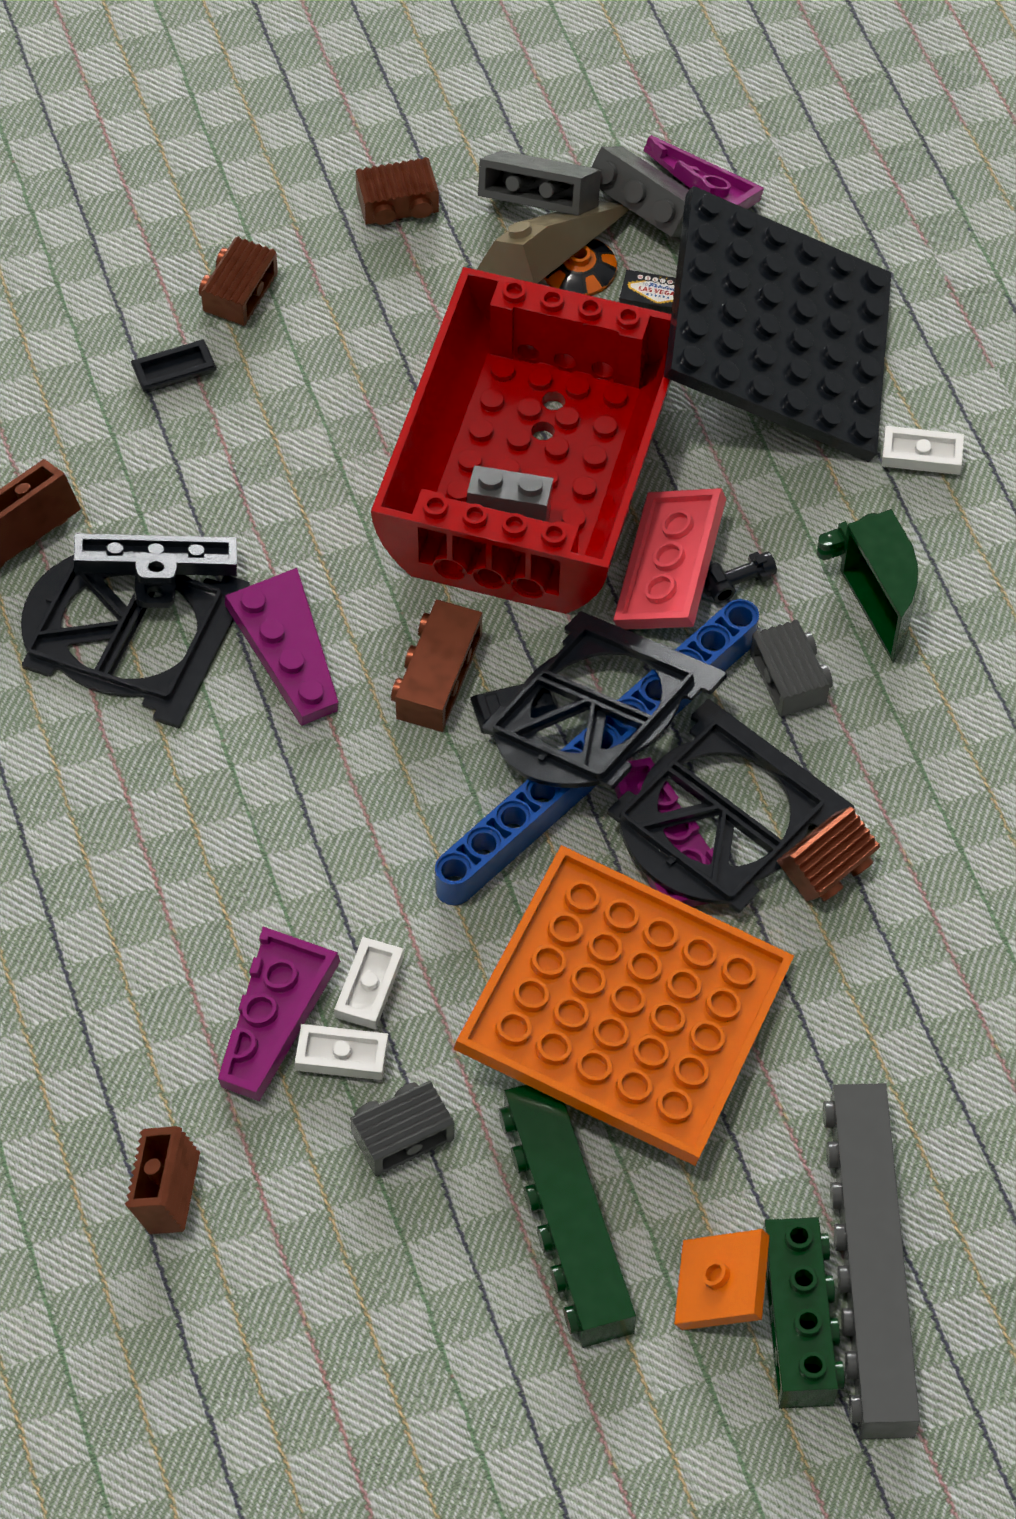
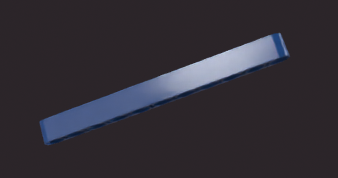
M743 599L727 603L677 647L675 651L726 671L751 649L752 635L758 629V608L752 602ZM652 669L617 701L652 715L658 708L661 700H653L651 698H661L662 684L656 672ZM682 699L676 715L692 700ZM606 715L601 748L608 749L630 739L638 729L622 724L623 722ZM587 728L560 751L570 753L583 752ZM527 779L439 857L435 865V891L437 897L445 904L453 906L461 905L468 901L597 785L581 788H560L539 784ZM545 798V799H548V800H550V801H548V802H538V801H536V799ZM509 824H518V825H520V827H519V828H509V827H507V825H509ZM489 850L491 853L483 855L477 853V851ZM451 876H458L462 879L458 881H450L446 878Z

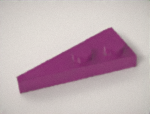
M652 135L648 137L643 151L690 189L693 186L698 187L745 209H749L761 200L764 187Z

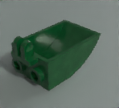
M892 509L878 514H867L860 520L849 524L846 521L839 523L837 529L821 534L818 539L817 556L822 560H828L837 556L841 557L840 571L892 663H894L904 647L909 631L918 585V563L911 541Z

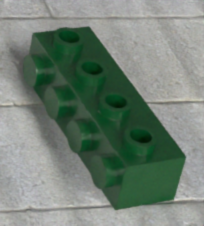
M819 1217L764 1220L763 1230L770 1235L766 1289L778 1407L783 1409L834 1406L838 1389H844L845 1376L843 1362L835 1361L833 1346H839L840 1331L838 1318H830L828 1303H834L835 1287L833 1275L825 1276L824 1261L830 1260L828 1233L820 1232Z

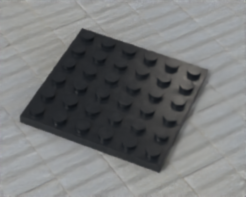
M693 186L685 197L664 377L870 462L877 455L892 272Z

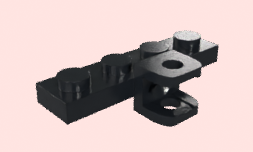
M75 533L74 572L135 574V601L139 607L170 608L175 602L176 575L237 576V537ZM150 592H159L162 595L160 597H151L148 594Z

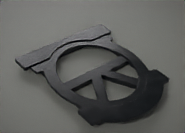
M74 555L51 567L35 583L24 604L21 631L27 655L22 662V668L47 677L52 676L54 671L60 670L76 683L96 692L114 696L143 697L142 706L155 710L153 715L154 721L180 728L234 620L225 606V595L250 586V582L232 576H223L221 582L205 578L202 583L191 579L187 575H176V591L188 601L197 620V632L184 658L178 664L160 674L138 679H122L113 676L147 608L137 605L135 592L128 606H126L103 580L115 576H135V574L74 572ZM85 587H88L118 620L61 628L66 607L74 596ZM150 592L148 595L153 597L155 592ZM109 640L95 669L88 668L80 663L68 649V646L72 644Z
M580 611L564 627L565 633L568 634L562 641L564 647L555 656L539 666L524 682L516 698L507 707L501 706L482 728L483 732L494 736L497 748L504 761L519 775L528 780L551 787L581 788L602 785L613 790L632 768L631 763L627 762V760L646 749L664 733L674 719L681 700H694L701 691L711 695L727 678V674L721 669ZM602 655L633 657L649 665L658 675L662 684L661 701L658 708L650 715L564 678L557 673L574 663L591 657ZM542 688L574 701L537 718H531L534 701ZM590 710L584 748L581 753L557 750L544 743L536 735L540 730ZM606 715L638 729L630 739L608 749H601Z
M707 699L691 715V720L696 724L690 729L689 734L695 739L666 753L651 768L642 784L640 792L635 795L630 791H626L608 809L607 814L619 823L623 842L630 856L639 868L654 882L684 898L703 903L727 904L734 911L740 913L760 891L754 883L781 869L777 860L805 838L809 826L817 828L834 813L848 807L854 809L855 806L712 700ZM732 755L751 760L768 770L783 787L789 802L790 819L783 839H780L683 765L705 756ZM668 779L674 781L702 802L701 804L664 813L658 811L659 794ZM719 815L712 862L709 865L695 861L681 853L663 832L665 828ZM734 827L765 849L768 854L749 864L731 866L729 858Z

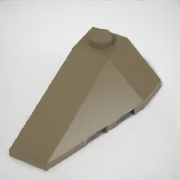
M599 201L598 207L579 216L554 212L516 222L510 225L508 231L493 242L477 270L539 283L629 210L620 203Z

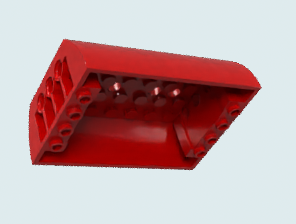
M463 267L371 509L372 522L376 534L389 555L411 577L564 614L577 610L590 602L602 589L607 578L672 381L664 377L671 314ZM549 401H557L563 407L557 410H550L544 404ZM538 431H547L553 436L547 440H539L533 434ZM474 465L554 478L548 522L525 517L518 513H508L483 507L480 504L466 503Z

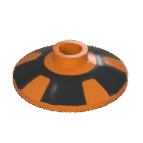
M594 238L544 279L550 287L592 296L602 292L613 282L617 271V261L612 250L605 243Z

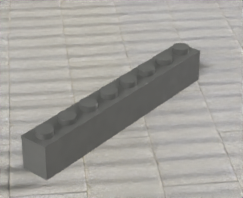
M887 1084L833 1085L830 1101L823 1102L824 1128H832L833 1141L827 1142L826 1158L827 1167L835 1168L836 1182L830 1183L831 1209H839L840 1224H834L835 1251H843L844 1266H838L837 1283L839 1293H846L848 1308L841 1309L842 1335L850 1336L851 1351L845 1352L846 1379H854L855 1395H849L850 1423H858L859 1439L915 1438L920 1423Z

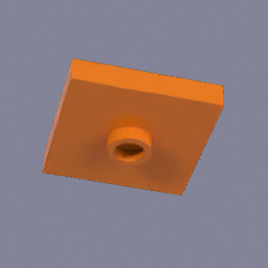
M763 1229L683 1240L674 1324L681 1330L762 1320L770 1235Z

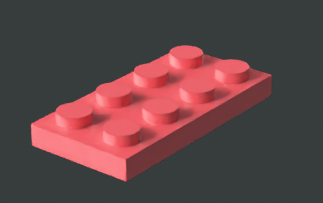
M721 488L647 493L613 619L616 626L625 630L694 627L726 502V496Z

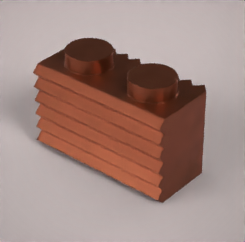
M424 157L422 160L417 158L415 161L410 159L408 162L403 160L401 163L395 162L393 165L388 163L385 166L381 164L378 167H365L363 170L360 168L356 170V192L365 225L372 223L386 225L395 219L407 217L425 218L431 213L439 212V191L429 158Z
M239 236L235 237L229 248L223 247L220 250L216 260V268L212 275L206 274L200 283L199 296L202 297L203 311L246 326L247 321L253 315L254 309L260 304L264 293L267 292L274 277L277 276L276 251L273 248L269 249L267 246L262 247L260 244H255L253 241L242 240Z
M848 807L834 813L780 857L777 862L806 902L819 897L826 901L843 889L844 886L840 880L851 873L853 877L857 876L873 864L874 861L870 856L880 848V843L875 841V836L870 834V830L865 827V823L860 820V816L855 813V809Z
M181 1127L143 1129L140 1132L142 1137L138 1140L141 1145L136 1148L139 1153L134 1156L137 1161L133 1163L135 1169L131 1172L134 1175L130 1179L132 1184L128 1187L131 1192L126 1195L129 1200L124 1204L149 1234L183 1232L186 1226L200 1151L196 1150L197 1146H194L193 1142L189 1141L190 1137H187L186 1133L182 1132Z

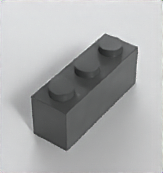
M623 146L601 147L591 167L601 169L600 190L670 237H681L685 197L689 190Z
M500 150L480 159L478 196L579 216L599 206L601 169Z

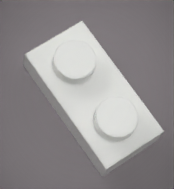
M885 426L881 466L960 475L964 434Z
M362 937L335 1006V1018L376 1030L404 958V948Z
M301 1024L295 1058V1071L383 1080L388 1048V1033Z

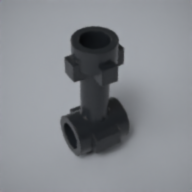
M769 551L761 554L758 552L752 553L748 557L749 563L728 571H724L719 563L710 564L703 588L707 597L711 596L715 603H723L735 594L734 585L752 578L761 582L770 580L771 575L777 573V566L772 554Z

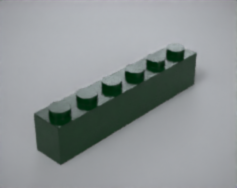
M528 1085L504 1090V1107L498 1109L504 1134L512 1133L516 1145L511 1147L513 1163L517 1173L525 1172L529 1184L524 1186L526 1203L530 1213L538 1212L542 1224L537 1226L538 1239L543 1253L550 1251L555 1266L550 1267L551 1279L556 1293L564 1292L568 1307L563 1308V1313L569 1333L578 1334L582 1348L634 1334L636 1314L565 1103Z

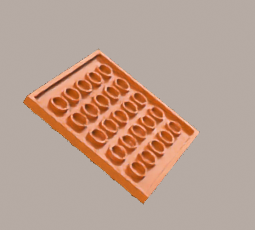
M561 845L457 1038L453 1050L696 1166L794 955Z

